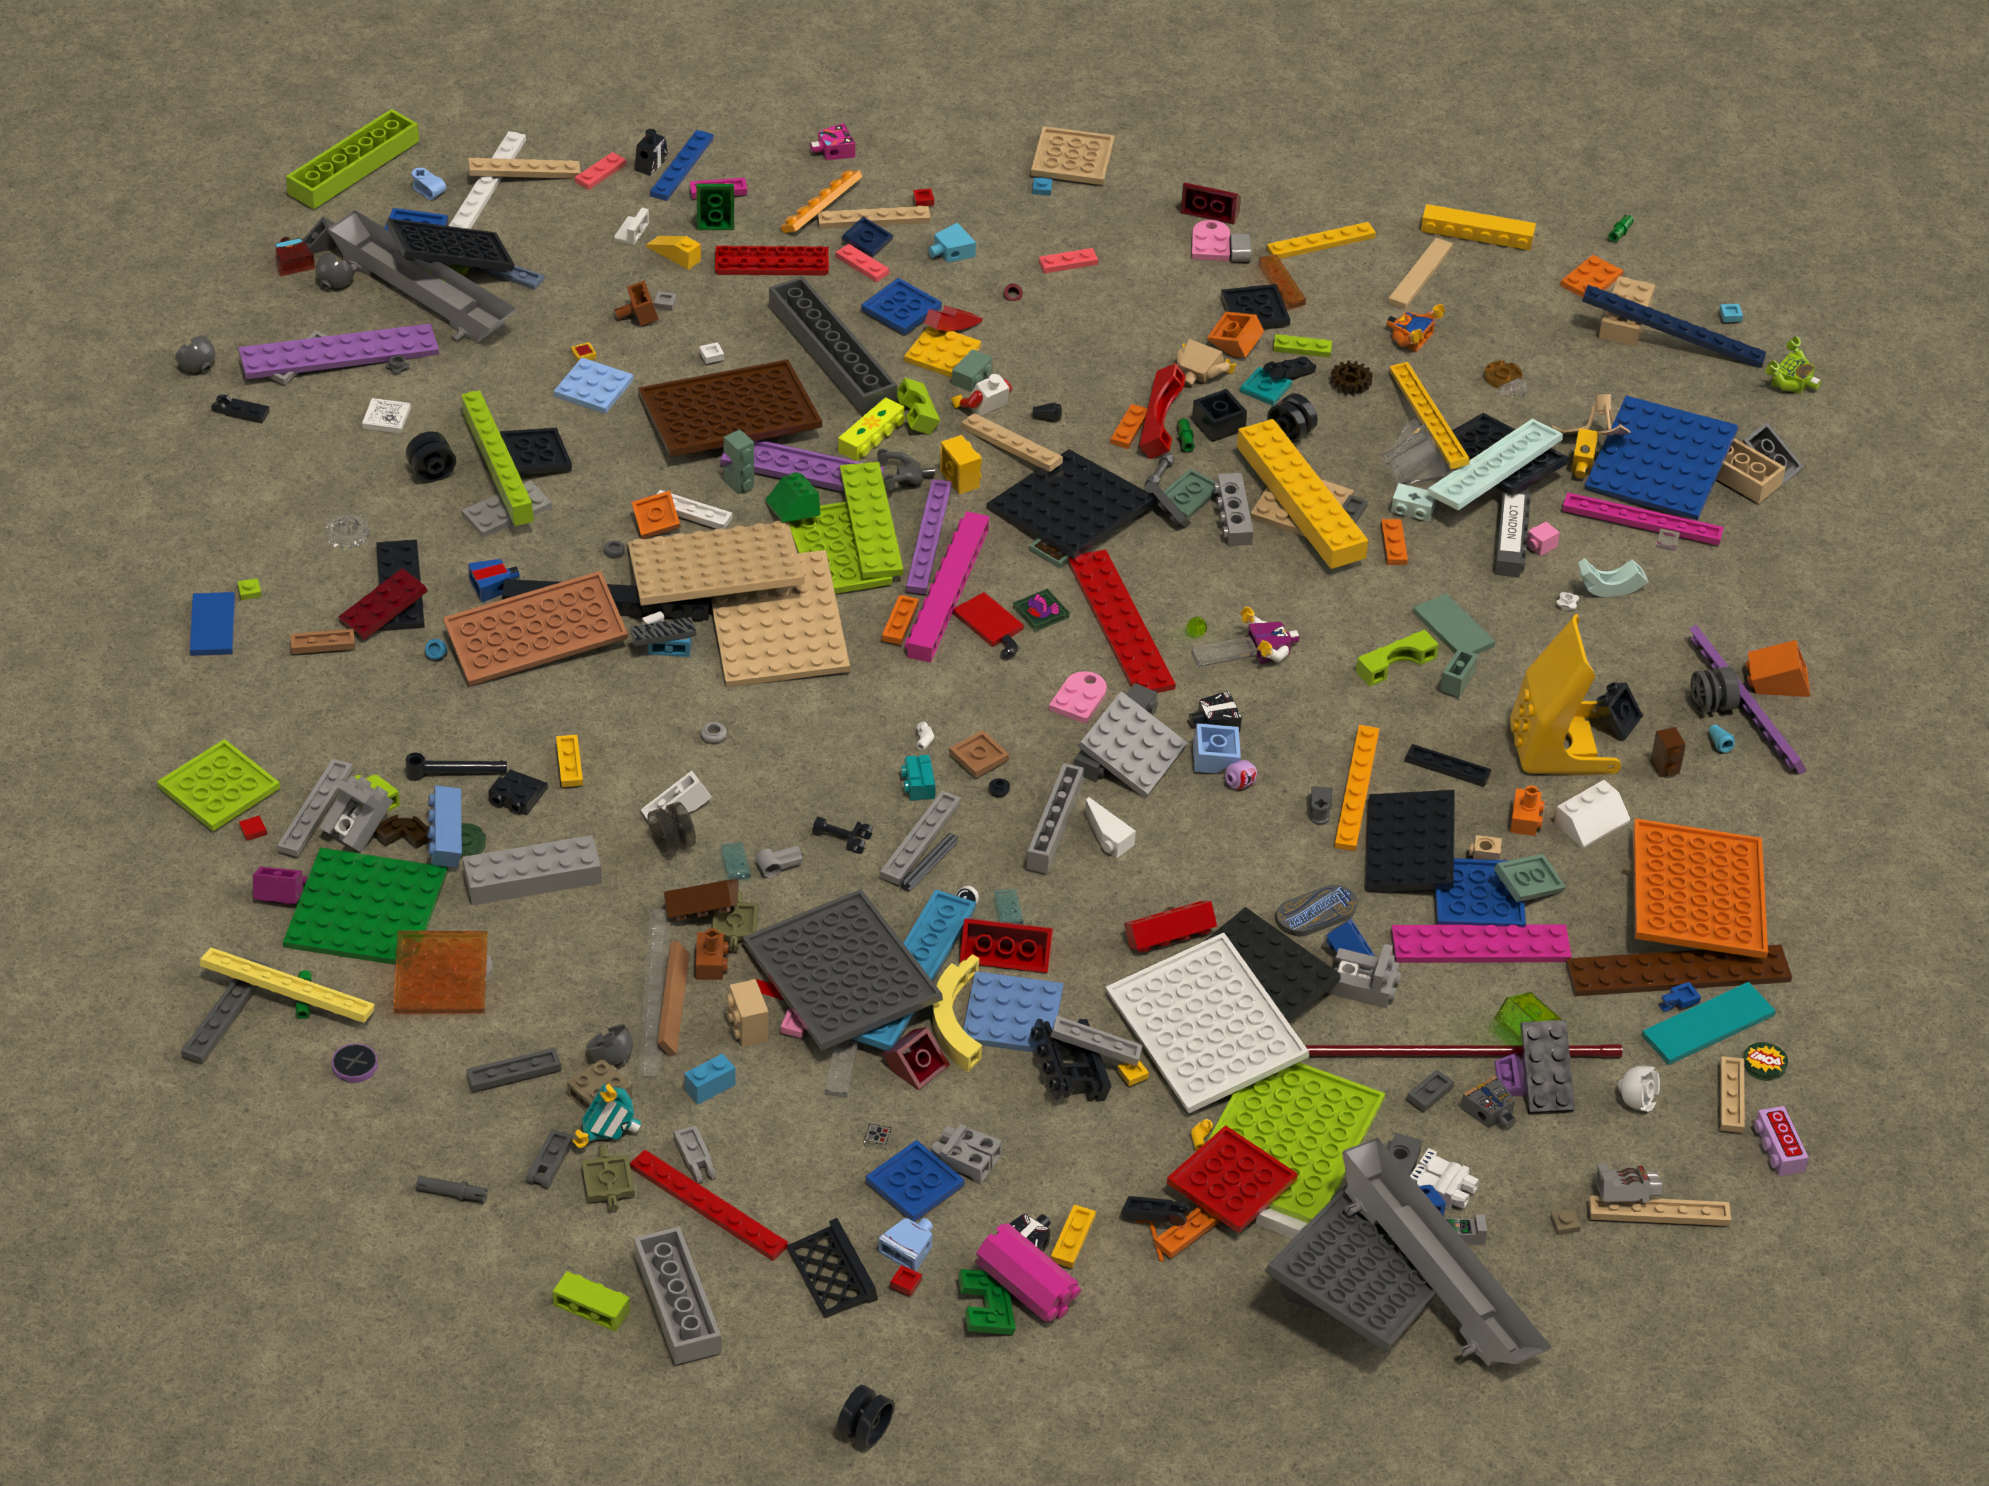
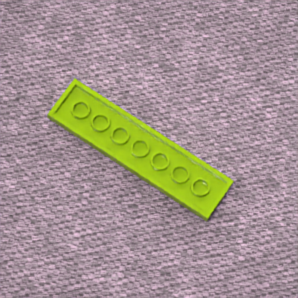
M868 462L840 465L841 480L863 579L903 575L902 560L880 463Z

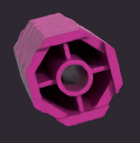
M1009 1223L999 1225L996 1228L999 1232L995 1236L992 1233L988 1235L976 1252L978 1259L975 1260V1263L1043 1321H1052L1056 1317L1061 1319L1068 1312L1069 1308L1067 1306L1071 1300L1076 1299L1082 1291L1078 1287L1079 1282Z

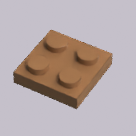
M983 730L949 749V754L975 778L1009 760V754Z

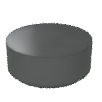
M609 541L604 546V554L608 558L617 559L625 553L624 544L620 541Z

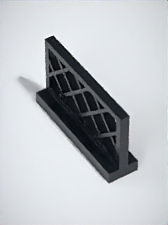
M838 1218L829 1221V1227L787 1245L792 1258L825 1318L831 1317L863 1301L868 1300L869 1303L878 1300L875 1285ZM826 1236L830 1237L831 1241L828 1247L818 1245L820 1239ZM802 1247L810 1248L807 1256L798 1255L795 1250ZM814 1250L825 1252L822 1260L811 1258ZM830 1253L840 1256L837 1264L827 1262ZM809 1263L819 1266L816 1274L806 1272ZM824 1267L835 1269L832 1277L821 1275ZM839 1271L850 1274L847 1281L836 1279ZM818 1281L828 1283L825 1291L815 1289ZM833 1284L844 1287L841 1295L830 1293ZM849 1288L859 1290L860 1292L859 1295L853 1298L846 1296ZM827 1298L838 1300L837 1304L829 1309H826L824 1305Z

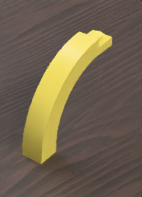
M971 955L966 961H962L958 967L951 963L941 975L936 986L941 991L943 1000L933 1004L932 1015L935 1036L948 1057L966 1072H969L982 1059V1044L971 1038L961 1028L955 1018L952 1007L959 992L974 978L975 971L979 972V958Z

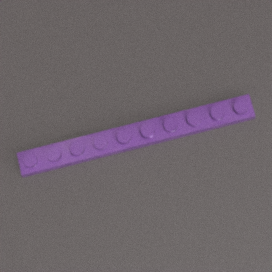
M1697 625L1691 627L1692 642L1697 648L1702 647L1701 653L1707 661L1712 660V668L1729 667ZM1738 679L1740 700L1744 702L1742 706L1747 714L1750 715L1752 713L1755 716L1752 718L1759 729L1762 727L1765 729L1763 733L1769 742H1775L1774 748L1780 756L1785 755L1786 759L1784 761L1791 770L1795 768L1799 774L1805 772L1806 768L1799 756Z

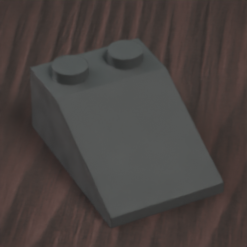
M1767 422L1742 441L1747 446L1786 467L1782 484L1804 468Z

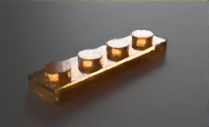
M1277 254L1259 257V265L1270 282L1277 285L1287 308L1306 305L1305 296Z

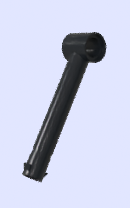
M417 752L408 754L405 759L406 777L411 781L421 780L424 778L425 773L507 774V761L503 760L432 761L425 760V757Z

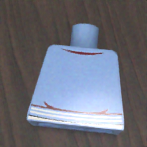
M908 1218L901 1220L879 1237L878 1253L899 1265L917 1272L932 1248V1233L930 1232L933 1228L932 1223L926 1218H922L918 1224Z

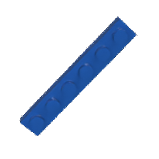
M696 130L650 190V196L668 201L713 141V134Z

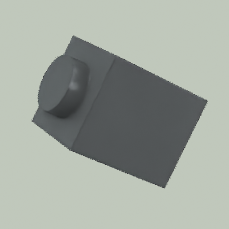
M323 216L303 238V242L300 245L306 255H310L309 250L312 254L336 248L337 244L328 232V228L335 224V222Z

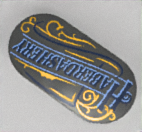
M1324 886L1282 903L1277 909L1276 922L1278 927L1285 933L1290 934L1291 932L1295 933L1296 936H1307L1352 918L1357 909V897L1350 889L1344 886Z

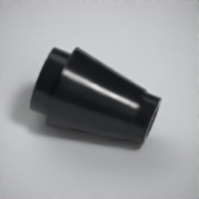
M1052 402L1033 407V418L1051 421L1062 419L1061 404Z

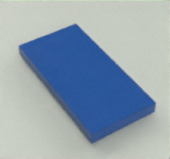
M235 592L193 593L190 638L191 656L233 654Z

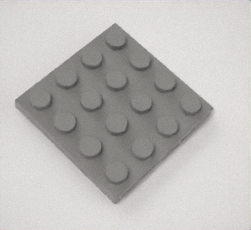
M1121 691L1078 744V747L1145 798L1188 742Z

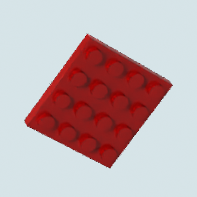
M1225 1125L1167 1177L1166 1184L1240 1233L1297 1180L1298 1173Z

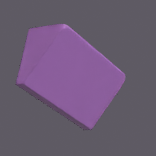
M1516 1053L1495 1060L1497 1077L1512 1096H1527L1522 1062Z

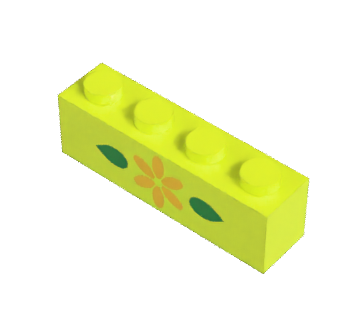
M885 397L838 437V452L854 461L865 457L873 447L878 446L886 436L891 435L895 428L904 423V406Z

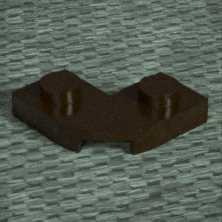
M394 815L379 823L373 833L384 845L391 843L401 836H404L415 847L431 840L428 839L429 827L416 816H413L411 819L398 818V815Z

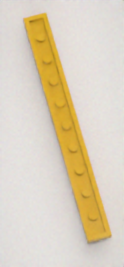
M1404 362L1390 366L1391 375L1450 469H1458L1470 465L1468 455L1410 364Z

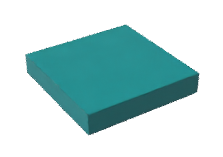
M1258 367L1242 384L1239 392L1274 406L1292 386V380L1284 378L1274 380L1271 378L1270 373L1266 374L1263 368Z

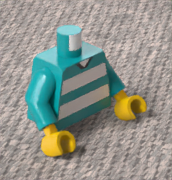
M610 1084L602 1085L582 1117L583 1130L585 1131L582 1132L578 1129L575 1132L578 1138L573 1139L572 1142L578 1148H583L588 1142L594 1140L619 1139L625 1129L633 1133L639 1130L641 1121L633 1118V1101L624 1088L612 1087Z

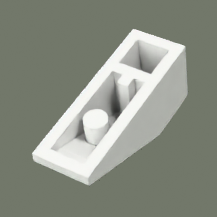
M690 771L643 807L641 811L651 824L694 811L705 804L712 796L694 772Z
M1090 797L1086 799L1085 815L1104 851L1118 858L1135 845L1136 831Z

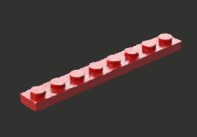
M644 1149L630 1162L631 1170L771 1261H774L787 1249L788 1241Z

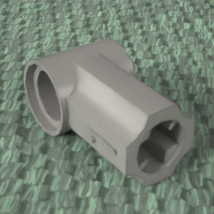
M798 846L773 852L771 849H764L756 855V861L767 878L777 876L782 869L796 866L803 862Z

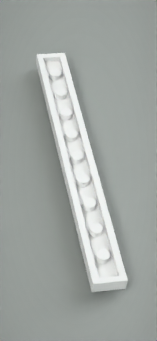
M508 131L492 158L515 159L526 141V135ZM480 176L449 226L471 229L503 177Z

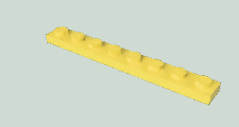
M210 948L200 959L201 967L311 1004L312 1006L320 1007L335 1014L346 1016L355 1021L364 1023L374 1011L375 1004L214 948Z

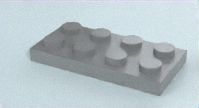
M531 480L523 483L532 501L533 516L552 508V502ZM500 494L462 510V516L483 538L514 525Z

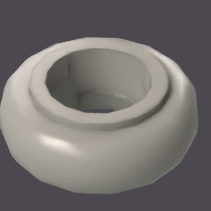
M709 722L701 729V737L708 743H719L727 736L725 726L718 722ZM717 731L718 733L712 734V733H709V732Z

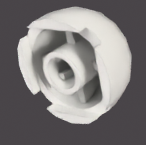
M1636 1066L1629 1069L1623 1079L1620 1080L1619 1091L1624 1102L1631 1108L1645 1112L1652 1111L1656 1102L1651 1103L1654 1095H1659L1660 1090L1658 1071H1653L1655 1067Z

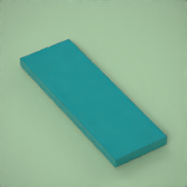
M1747 982L1643 1030L1641 1036L1670 1065L1775 1016L1776 1010Z

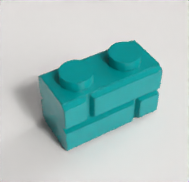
M928 754L919 755L918 757L916 755L906 756L904 758V765H901V777L906 778L904 780V792L909 793L911 801L934 799L936 785L930 756Z

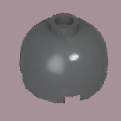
M323 253L317 262L315 270L320 285L328 290L330 288L342 289L346 287L354 277L355 271L344 260L341 262L336 260V255Z
M205 335L192 338L190 345L186 346L184 344L178 350L175 359L189 373H205L209 371L216 356L213 344Z
M618 1024L608 1028L609 1033L605 1035L597 1034L587 1044L588 1053L595 1062L605 1060L609 1065L612 1064L615 1067L622 1066L627 1062L626 1058L631 1054L633 1048V1039L626 1026Z

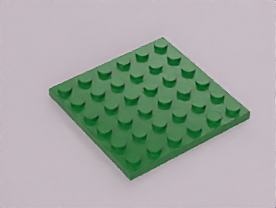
M320 847L284 937L283 948L413 968L445 882L448 868Z

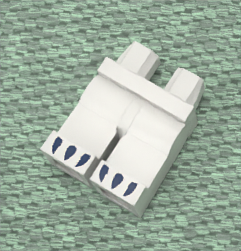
M1428 1148L1410 1177L1419 1186L1433 1185L1445 1201L1446 1209L1450 1210L1453 1205L1464 1209L1469 1201L1470 1194L1463 1192V1190L1475 1193L1478 1188L1479 1179L1469 1175V1167L1437 1157V1152Z

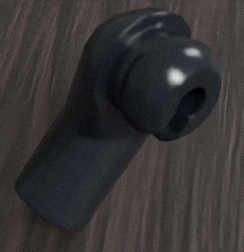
M1006 634L1001 639L1005 645V649L1001 651V654L1008 660L1011 656L1014 657L1019 648L1013 638Z

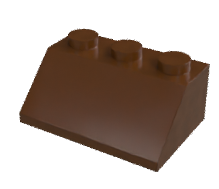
M738 879L665 891L664 897L668 918L675 917L676 921L689 919L688 915L696 913L697 917L710 915V910L717 909L718 913L731 911L732 906H737Z

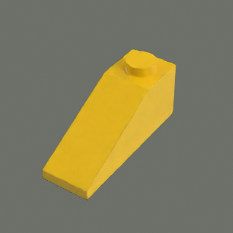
M657 236L646 244L647 248L687 270L701 262V244L687 236Z

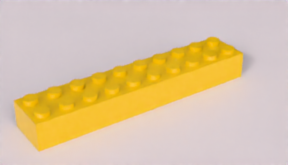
M1271 419L1238 429L1237 448L1330 569L1366 559L1369 540L1275 420Z

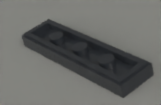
M1414 744L1408 750L1404 761L1481 787H1485L1492 771L1490 768Z

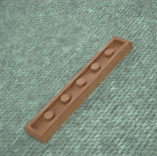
M678 940L670 944L657 1044L669 1056L677 1054L690 955Z

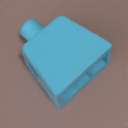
M956 223L934 235V245L928 248V252L932 258L940 255L946 262H954L975 257L976 242Z

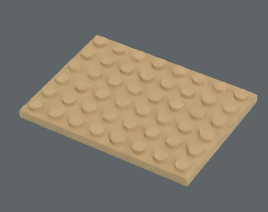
M789 522L757 523L747 527L718 528L708 532L696 531L693 534H675L669 537L656 536L653 539H635L628 542L641 605L805 584L804 574Z
M826 550L798 553L805 579V584L710 597L726 687L850 672V663Z

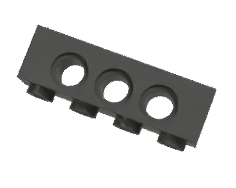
M1395 1133L1393 1141L1389 1140L1386 1148L1409 1175L1412 1174L1420 1156L1422 1140Z

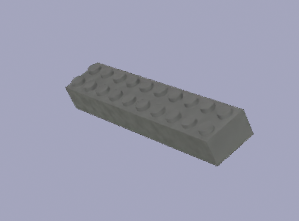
M803 276L769 287V306L862 415L867 414L885 397L897 403V384Z

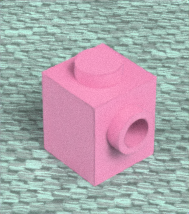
M1544 522L1529 530L1526 545L1530 550L1541 556L1558 546L1560 532L1549 523Z

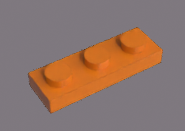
M1131 404L1112 435L1110 444L1129 449L1145 422L1148 408Z
M1381 519L1387 565H1407L1408 557L1402 520Z
M899 595L882 633V641L902 645L919 606V599Z
M1199 1206L1186 1216L1187 1221L1184 1225H1173L1155 1239L1154 1245L1171 1259L1221 1221Z

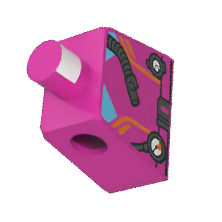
M842 123L820 130L818 132V141L810 143V150L812 153L822 152L826 160L855 158L856 143L845 124Z

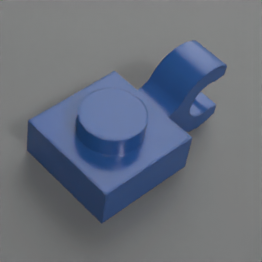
M1687 982L1672 987L1669 994L1663 995L1661 999L1665 1003L1659 1004V1007L1663 1012L1672 1010L1676 1005L1683 1009L1700 1003L1701 996L1691 983Z

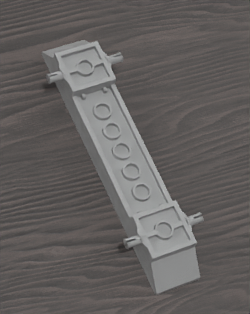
M356 210L328 228L329 234L343 253L344 260L351 264L350 266L354 271H361L369 276L373 274L378 275L449 319L450 326L458 331L451 336V339L455 342L466 337L478 343L504 325L505 319L517 312L516 308L441 262L427 263L423 260L415 259L410 261L403 258L390 231Z
M1379 1138L1343 1151L1348 1182L1345 1192L1353 1202V1204L1345 1207V1213L1350 1216L1359 1212L1372 1225L1379 1223L1462 1324L1459 1332L1468 1343V1345L1462 1346L1459 1349L1463 1357L1475 1353L1489 1367L1499 1362L1518 1364L1551 1349V1345Z

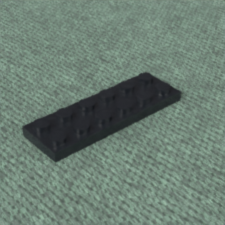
M417 539L376 542L379 585L402 568L421 582ZM422 596L384 624L383 631L425 628Z

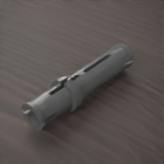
M419 1175L416 1184H419L416 1185V1190L454 1196L463 1201L471 1199L485 1202L488 1195L485 1194V1192H488L487 1187L468 1185V1182L464 1181L457 1183Z

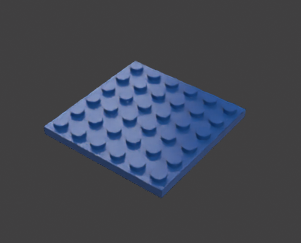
M1626 395L1611 428L1614 429L1621 424L1631 431V434L1607 435L1586 481L1585 489L1698 520L1738 431V425Z

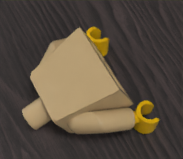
M1191 339L1188 340L1187 345L1183 343L1182 348L1176 353L1177 365L1186 376L1184 385L1192 387L1196 380L1207 383L1209 379L1223 372L1234 373L1236 363L1230 364L1229 359H1226L1224 362L1222 351Z

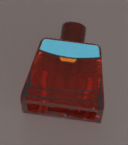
M283 237L279 243L275 244L280 277L315 269L314 254L302 239L291 240L289 237Z

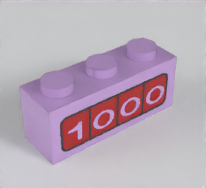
M1785 1106L1758 1110L1757 1118L1754 1121V1129L1762 1138L1763 1149L1768 1151L1772 1168H1776L1779 1176L1805 1172L1809 1157Z

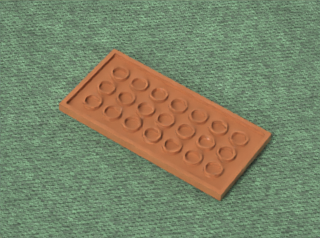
M601 571L443 617L444 625L469 686L628 639L627 630Z

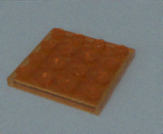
M398 931L394 1013H485L488 931Z

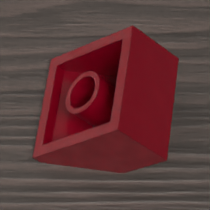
M928 1027L913 1029L900 1039L892 1049L882 1054L892 1072L917 1090H920L950 1066Z

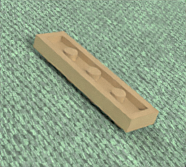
M1721 1056L1720 1131L1743 1133L1745 1128L1744 1059Z

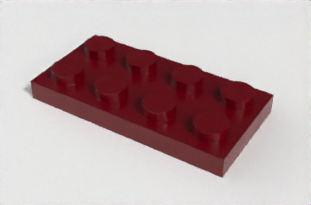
M402 568L338 616L342 624L349 629H354V633L362 640H365L427 593L428 590L423 583Z

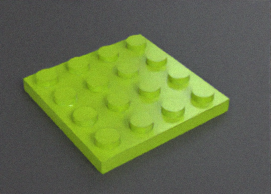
M225 739L157 781L160 790L211 831L220 828L280 789V782Z

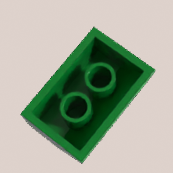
M794 472L790 473L789 476L782 477L765 499L766 504L782 523L821 515L819 493L802 473Z

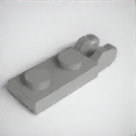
M697 1126L674 1131V1138L689 1170L692 1171L696 1183L702 1182V1174L699 1168L705 1166L710 1179L716 1178L711 1156Z

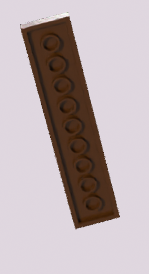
M1781 944L1768 945L1766 959L1705 949L1566 959V967L1575 996L1666 991L1690 982L1696 989L1740 986L1747 982L1751 985L1787 983L1792 980Z

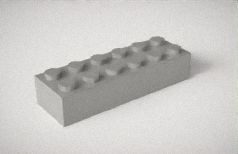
M592 835L463 857L464 877L472 906L602 883L601 864Z
M680 1226L635 1237L634 1255L674 1364L677 1365L721 1353V1333Z

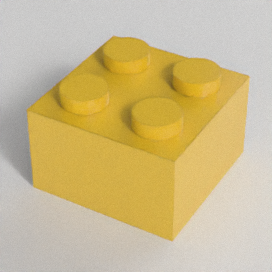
M962 435L942 441L940 448L941 474L947 481L952 482V487L959 495L980 488V479L982 478L980 472L982 458L980 454L976 453L971 443L966 441Z

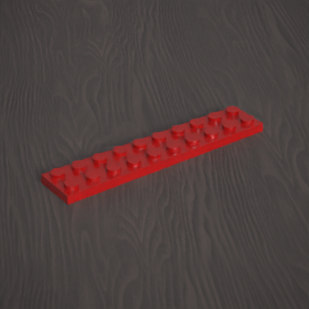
M1107 550L1080 554L1075 559L1069 556L1068 564L1130 686L1132 687L1136 683L1157 693L1175 690L1176 683Z

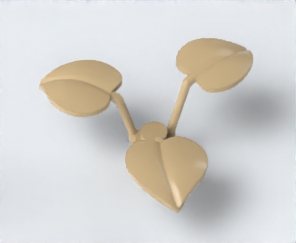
M1611 394L1595 395L1596 406H1592L1588 424L1580 428L1589 430L1595 411H1598V415H1606V427H1608V430L1598 431V434H1631V431L1621 424L1614 429L1611 428L1614 422ZM1552 425L1553 429L1561 433L1578 434L1579 428L1562 430Z

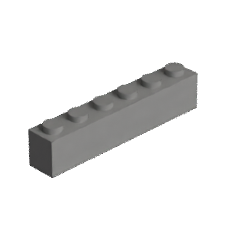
M1063 763L1029 846L1027 869L1048 874L1083 786V767Z

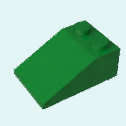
M696 184L697 230H734V184Z

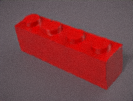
M1208 900L1197 901L1124 923L1129 948L1138 950V952L1151 950L1150 946L1156 944L1158 946L1171 944L1170 940L1178 938V941L1191 938L1190 934L1197 932L1198 935L1211 932V928L1218 927L1212 901Z

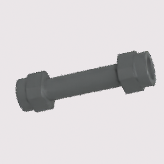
M1164 453L1159 459V466L1153 474L1148 476L1145 485L1151 481L1157 485L1160 484V477L1166 468H1169L1174 462V456L1171 453Z

